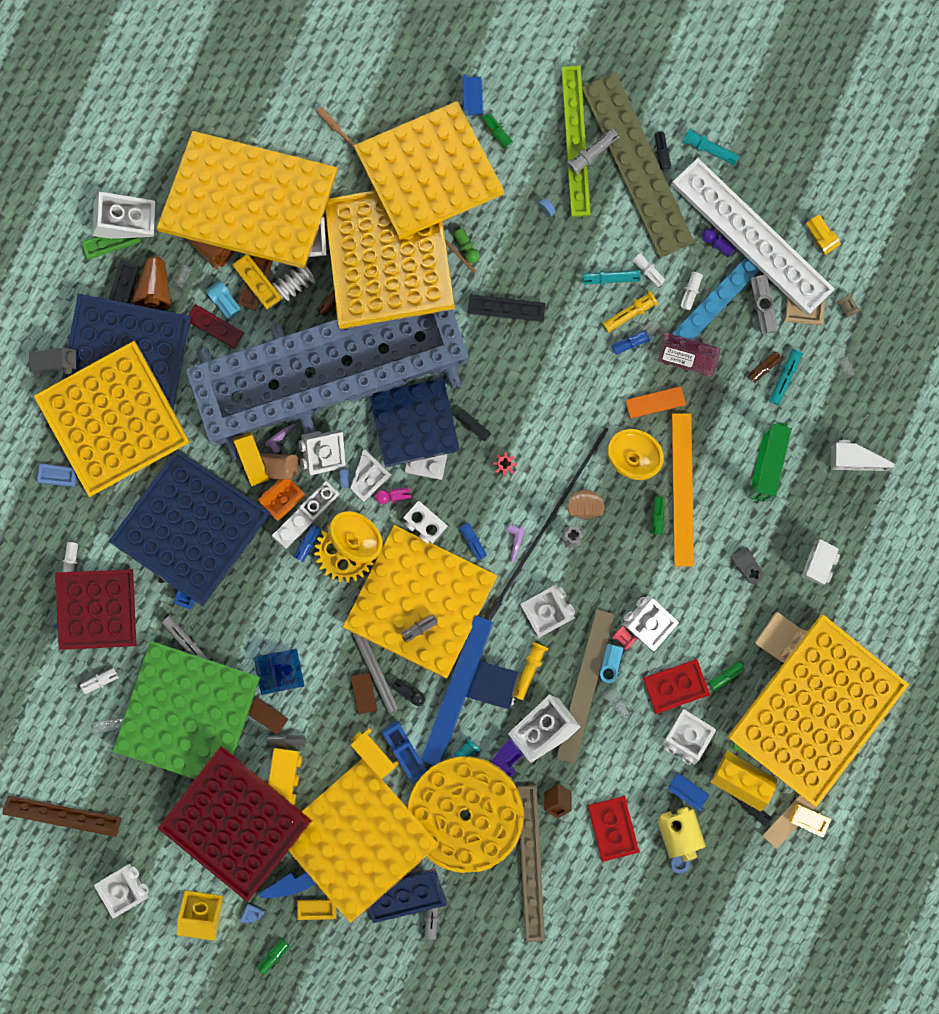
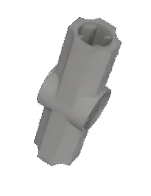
M760 275L750 278L755 301L754 308L757 311L761 334L778 331L773 308L774 301L771 298L767 276ZM760 300H766L768 302V309H762L760 307Z
M580 526L563 528L565 548L582 546Z

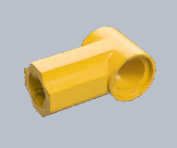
M820 214L805 224L815 238L817 247L820 246L822 249L821 253L823 255L828 254L841 245L837 235L830 231Z

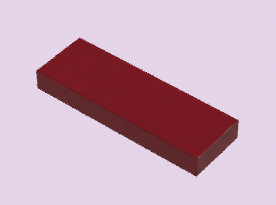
M196 304L188 315L191 316L190 324L234 349L244 335L243 331Z

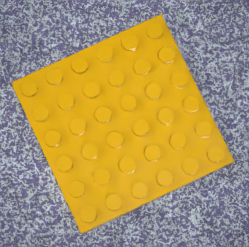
M458 101L354 145V149L399 240L505 194Z
M136 341L127 344L34 395L89 497L190 443Z
M394 525L343 628L447 679L472 629L474 616L479 615L497 575L430 542L426 544L418 536ZM431 614L437 618L438 623L425 631L424 635H419L408 643L403 640L400 632L413 626L415 621L419 622Z
M361 759L302 811L313 821L290 848L289 852L345 918L352 923L436 849L439 844L387 784Z

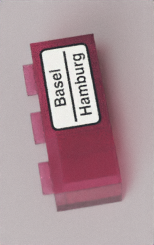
M665 333L658 361L666 365L680 367L684 370L695 371L702 375L713 376L721 348Z

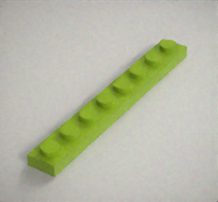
M565 66L561 68L567 161H571L579 155V151L586 150L581 66ZM587 165L579 171L578 175H575L568 167L571 217L590 216Z

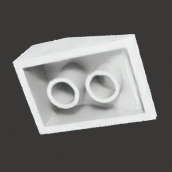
M99 192L94 200L92 236L110 239L153 237L155 201Z
M839 440V442H836L831 447V470L889 471L894 468V463L858 444H851L850 440Z
M548 695L508 734L529 762L532 763L566 741L581 726L559 698Z

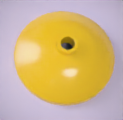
M637 429L622 430L616 433L609 442L607 450L609 461L625 477L634 480H646L655 476L663 465L664 454L660 444L644 431Z
M346 511L339 513L331 521L329 526L330 539L338 552L344 557L355 562L367 563L376 559L381 553L383 545L381 534L374 523L367 517L356 512Z

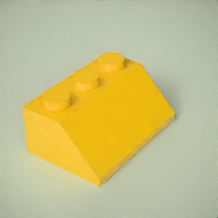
M274 748L268 784L295 805L296 794H293L294 786L298 787L299 775H296L297 767H301L302 756L299 755L300 751Z
M727 750L710 783L761 812L772 798L776 789L777 779Z

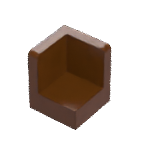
M560 784L544 792V811L557 819L571 812V791Z

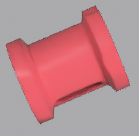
M624 625L612 637L614 640L617 639L626 651L637 640L636 636L633 637L625 630Z

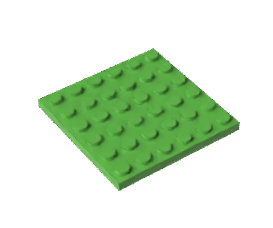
M150 641L113 752L196 779L220 746L233 756L235 755L261 677Z

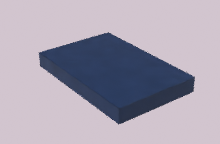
M479 661L466 697L509 710L520 672Z

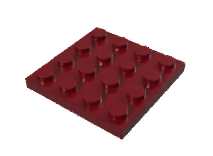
M133 569L55 572L58 650L137 646Z

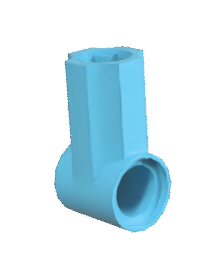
M218 280L205 290L228 320L241 311L240 306L231 297L229 290L221 280Z
M607 644L599 672L600 679L603 682L611 683L616 680L623 648ZM605 669L613 671V677L610 680L603 677Z

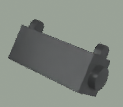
M57 348L29 352V371L33 372L35 378H40L42 373L64 371L65 374H70L72 369H76V350Z

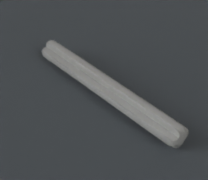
M353 633L388 712L396 711L398 709L397 704L368 641Z

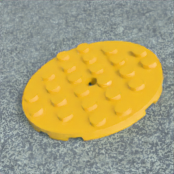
M453 757L431 767L416 783L408 803V810L439 844L427 858L446 870L458 873L484 871L503 861L517 844L524 823L523 802L512 779L498 766L476 757ZM469 810L471 818L468 820L463 819L460 814L461 811Z

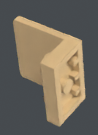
M775 612L755 641V644L781 663H784L808 631L800 629L780 613Z

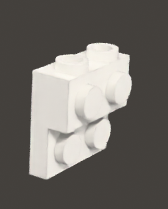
M341 430L326 433L317 431L301 435L302 440L298 444L300 451L303 452V458L300 459L302 469L309 475L346 467L343 432Z
M557 584L520 604L538 638L575 618L573 606L566 603L564 599L566 597L565 591L562 587L558 588Z
M647 595L646 598L642 597L638 600L636 604L638 607L634 612L630 611L625 615L623 625L647 647L655 651L679 622L653 598Z
M683 709L662 745L665 746V750L668 753H676L681 756V760L685 764L695 765L701 758L716 729Z
M130 864L94 885L113 919L149 898L147 886L141 884L138 879V870L135 867H131Z

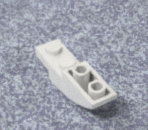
M325 481L272 535V538L286 550L320 517L340 494Z

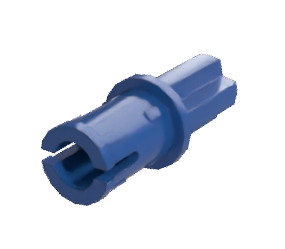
M644 330L631 337L628 335L626 339L612 344V349L617 355L631 348L634 350L636 346L649 342L650 338L647 331Z
M470 523L460 527L459 530L467 541L466 545L471 548L476 559L479 561L485 558L487 554L479 541L480 537L477 538Z
M311 525L304 539L300 540L301 544L293 555L294 558L304 563L311 548H314L313 544L321 532L319 527Z

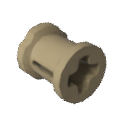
M852 293L837 301L846 314L845 318L861 311L856 306Z

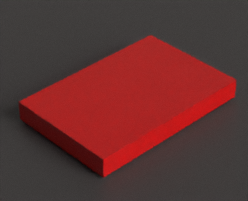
M698 659L643 678L655 714L710 695Z
M625 796L587 805L602 862L639 853Z

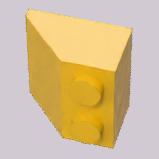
M185 890L177 920V935L215 941L223 896Z

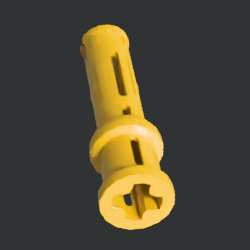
M649 290L645 296L638 300H633L631 306L603 322V326L610 333L634 316L645 314L647 309L654 305L657 306L658 302Z
M532 642L533 647L530 654L525 658L527 663L514 692V697L524 700L537 667L542 665L543 655L549 649L535 642Z

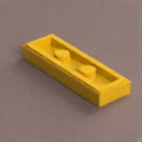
M245 254L232 264L267 310L282 300V297L248 254Z
M252 432L233 437L251 486L269 481Z

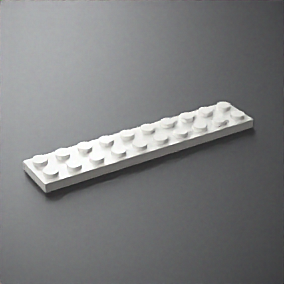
M699 158L672 182L671 185L807 316L835 290Z

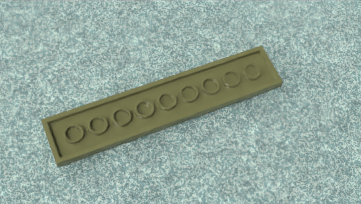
M615 72L583 86L582 91L602 135H605L612 128L619 136L608 148L659 258L661 259L694 244V239L663 172L660 170L657 159L617 73Z

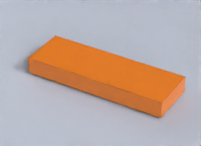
M681 386L625 400L630 419L686 405Z

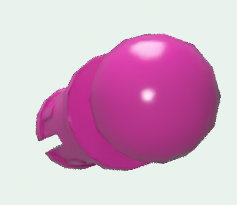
M410 487L390 488L391 492L381 489L375 494L376 502L383 505L391 499L393 503L397 500L412 499L411 493H409L411 491Z

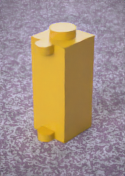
M369 728L363 734L361 732L356 734L351 739L353 741L351 746L382 780L400 762L397 760L393 763L368 735L372 732Z

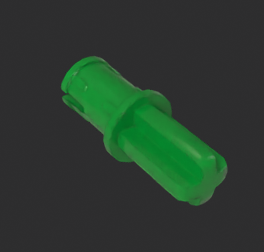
M491 113L486 114L482 118V121L491 131V136L497 139L503 149L513 142L503 130L504 126H500Z
M654 497L653 515L650 516L652 517L651 534L663 535L664 518H666L664 516V497Z
M737 662L727 670H722L721 674L708 681V683L715 692L726 683H731V680L743 673L745 668L741 662Z
M281 938L276 946L267 952L268 955L257 966L258 971L265 975L276 962L280 961L279 958L290 948V945Z

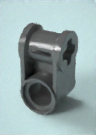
M744 547L730 557L748 583L756 584L762 579L763 571L747 547ZM750 570H752L753 572L757 571L759 573L757 575L758 579H755L754 577H749V575L751 574Z

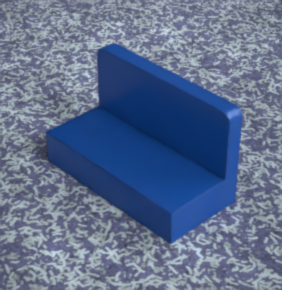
M463 74L465 116L483 115L482 77H467V74Z
M679 773L675 775L666 788L699 812L710 796Z

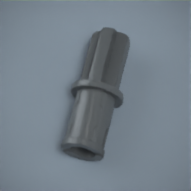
M431 614L419 622L415 621L413 626L400 632L403 640L408 643L415 637L424 635L425 631L438 623L437 618Z
M287 733L275 736L267 735V747H284L287 749V747H304L306 744L304 735H287Z

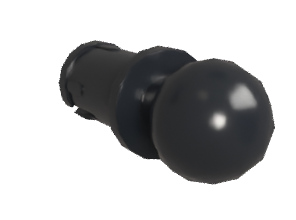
M398 678L390 688L404 696L405 700L409 697L411 703L415 706H422L426 701V697L422 692L412 691L413 686L409 687L398 680Z

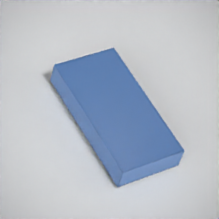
M39 464L37 483L68 487L76 486L77 474L73 467Z

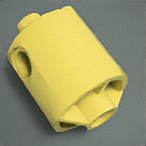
M690 805L679 808L675 814L669 811L658 817L657 823L669 858L681 856L682 861L686 862L697 858L696 851L706 847L694 809H691ZM674 821H680L682 828L676 827Z

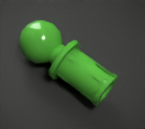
M461 228L453 233L461 246L460 250L466 251V260L469 263H476L480 258L479 251L472 248L474 242L470 241L465 229Z

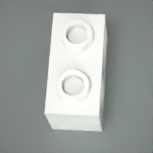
M420 501L404 517L406 521L404 525L411 531L416 529L420 533L418 537L426 544L428 542L433 544L448 527ZM414 513H421L423 519L421 522L415 523L412 521V515ZM434 525L437 528V533L435 535H428L426 528Z

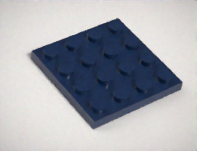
M444 378L384 392L381 391L370 396L385 468L460 451Z

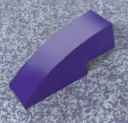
M509 739L501 747L491 763L498 766L511 777L517 772L513 765L524 754L516 743Z

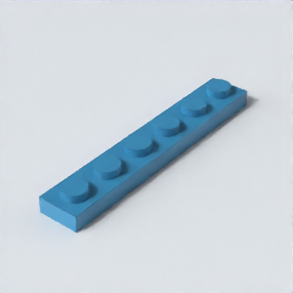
M746 257L671 336L685 349L750 281V278L754 277L760 270Z

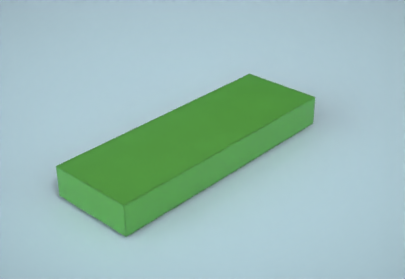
M96 236L82 241L81 244L87 260L140 243L141 239L140 237L110 239Z

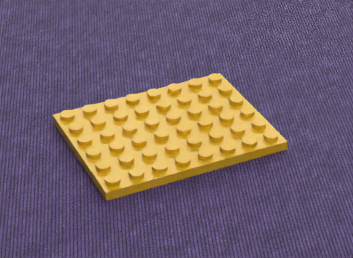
M192 131L157 230L305 269L338 173V167Z
M375 190L328 199L325 211L340 329L455 309L443 221L399 240Z
M821 614L741 718L728 738L808 802L817 807L909 684L825 615Z

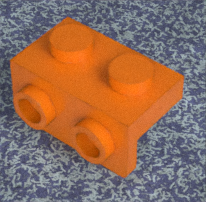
M278 479L269 490L262 494L258 501L279 521L306 495L291 479Z

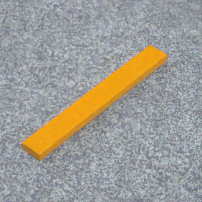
M672 414L674 567H693L691 414Z

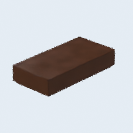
M370 673L352 676L351 680L358 714L378 711Z
M259 698L254 700L248 713L250 717L277 735L289 720Z

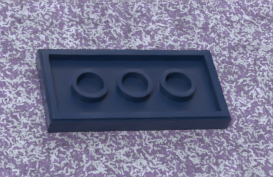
M434 868L404 876L373 903L368 910L372 922L377 923L447 906V900L437 871Z

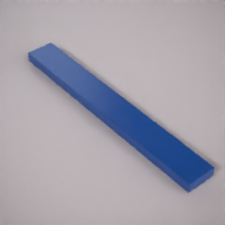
M476 615L474 616L472 629L462 648L422 755V761L436 765L443 760L494 622Z

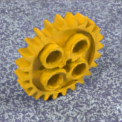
M321 532L324 537L317 538L321 544L315 545L319 552L314 553V555L320 556L316 563L323 564L319 569H327L325 576L331 573L332 580L337 576L340 583L343 578H346L347 583H349L350 577L357 581L356 575L359 574L363 578V571L370 572L367 566H374L372 562H355L356 566H353L348 558L343 555L341 556L338 550L333 555L328 554L327 547L333 543L329 532ZM341 560L348 561V568L346 570L338 568V563Z

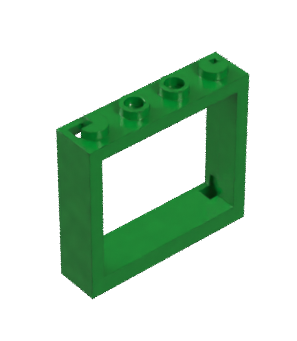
M773 423L764 431L748 498L767 503L776 497L792 428L788 427L787 423Z

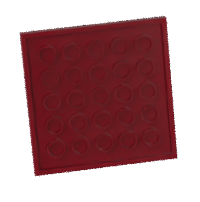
M220 746L158 827V830L248 902L313 820Z

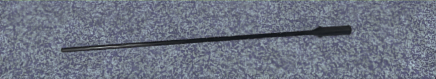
M605 427L501 595L494 599L484 619L491 621L502 605L503 597L607 433L608 428Z

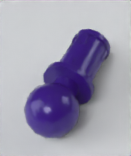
M705 229L702 232L703 241L713 243L712 248L718 249L728 258L735 250V247L722 239V235L718 238L714 229Z

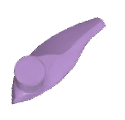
M295 423L285 427L268 439L265 446H270L274 454L279 452L280 449L276 442L282 440L296 426Z
M510 525L508 528V532L515 535L511 561L513 562L524 536V526L517 528Z

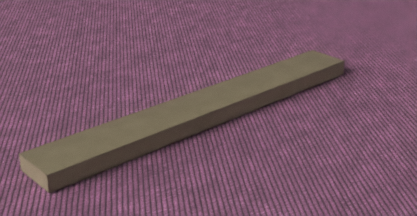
M596 609L569 712L581 727L560 744L557 759L571 763L576 762L615 614Z
M537 785L517 786L524 808L520 849L525 941L540 942L545 941Z

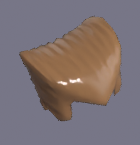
M261 454L269 478L290 480L292 479L293 472L295 477L298 475V456L294 454Z
M588 489L574 493L568 501L569 514L582 520L602 516L605 510L602 497Z

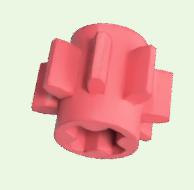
M505 452L504 457L497 455L499 461L493 462V465L498 466L496 473L502 471L504 477L508 471L513 474L514 472L511 468L517 466L516 463H512L514 456L507 457V452ZM505 459L507 463L511 464V466H507V469H503V466L500 465Z

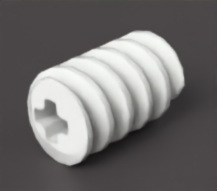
M307 266L305 269L297 267L298 272L293 269L290 270L292 276L290 277L285 274V281L279 278V285L274 282L272 283L282 299L284 298L289 301V294L295 297L296 289L302 292V285L308 288V281L313 284L315 283L314 276Z

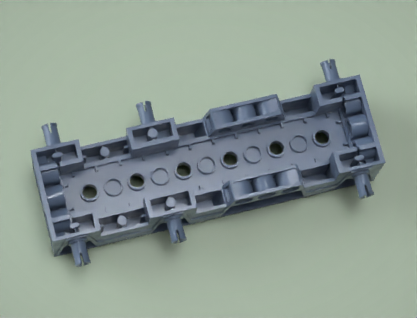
M453 309L344 329L339 328L337 319L288 336H284L282 325H276L278 333L274 326L270 328L273 341L215 360L211 359L208 348L203 349L205 357L200 350L197 354L201 364L188 368L186 371L209 442L214 447L223 444L228 445L232 461L238 460L235 452H237L238 458H241L233 437L263 429L284 421L287 423L301 421L304 434L309 433L308 428H310L311 433L316 432L311 417L323 412V408L345 401L356 402L372 396L373 393L404 386L409 380L432 373V376L446 373L450 388H456L454 380L457 387H460L462 383L457 369L468 364L469 357ZM423 332L426 338L422 342H417L415 334ZM381 344L389 346V351L386 354H381L378 351V347ZM350 356L353 362L349 366H344L342 358ZM308 368L316 370V375L313 378L306 377L305 371ZM277 380L279 382L278 389L271 390L268 386L269 382ZM235 392L242 393L243 398L240 402L232 400V395Z

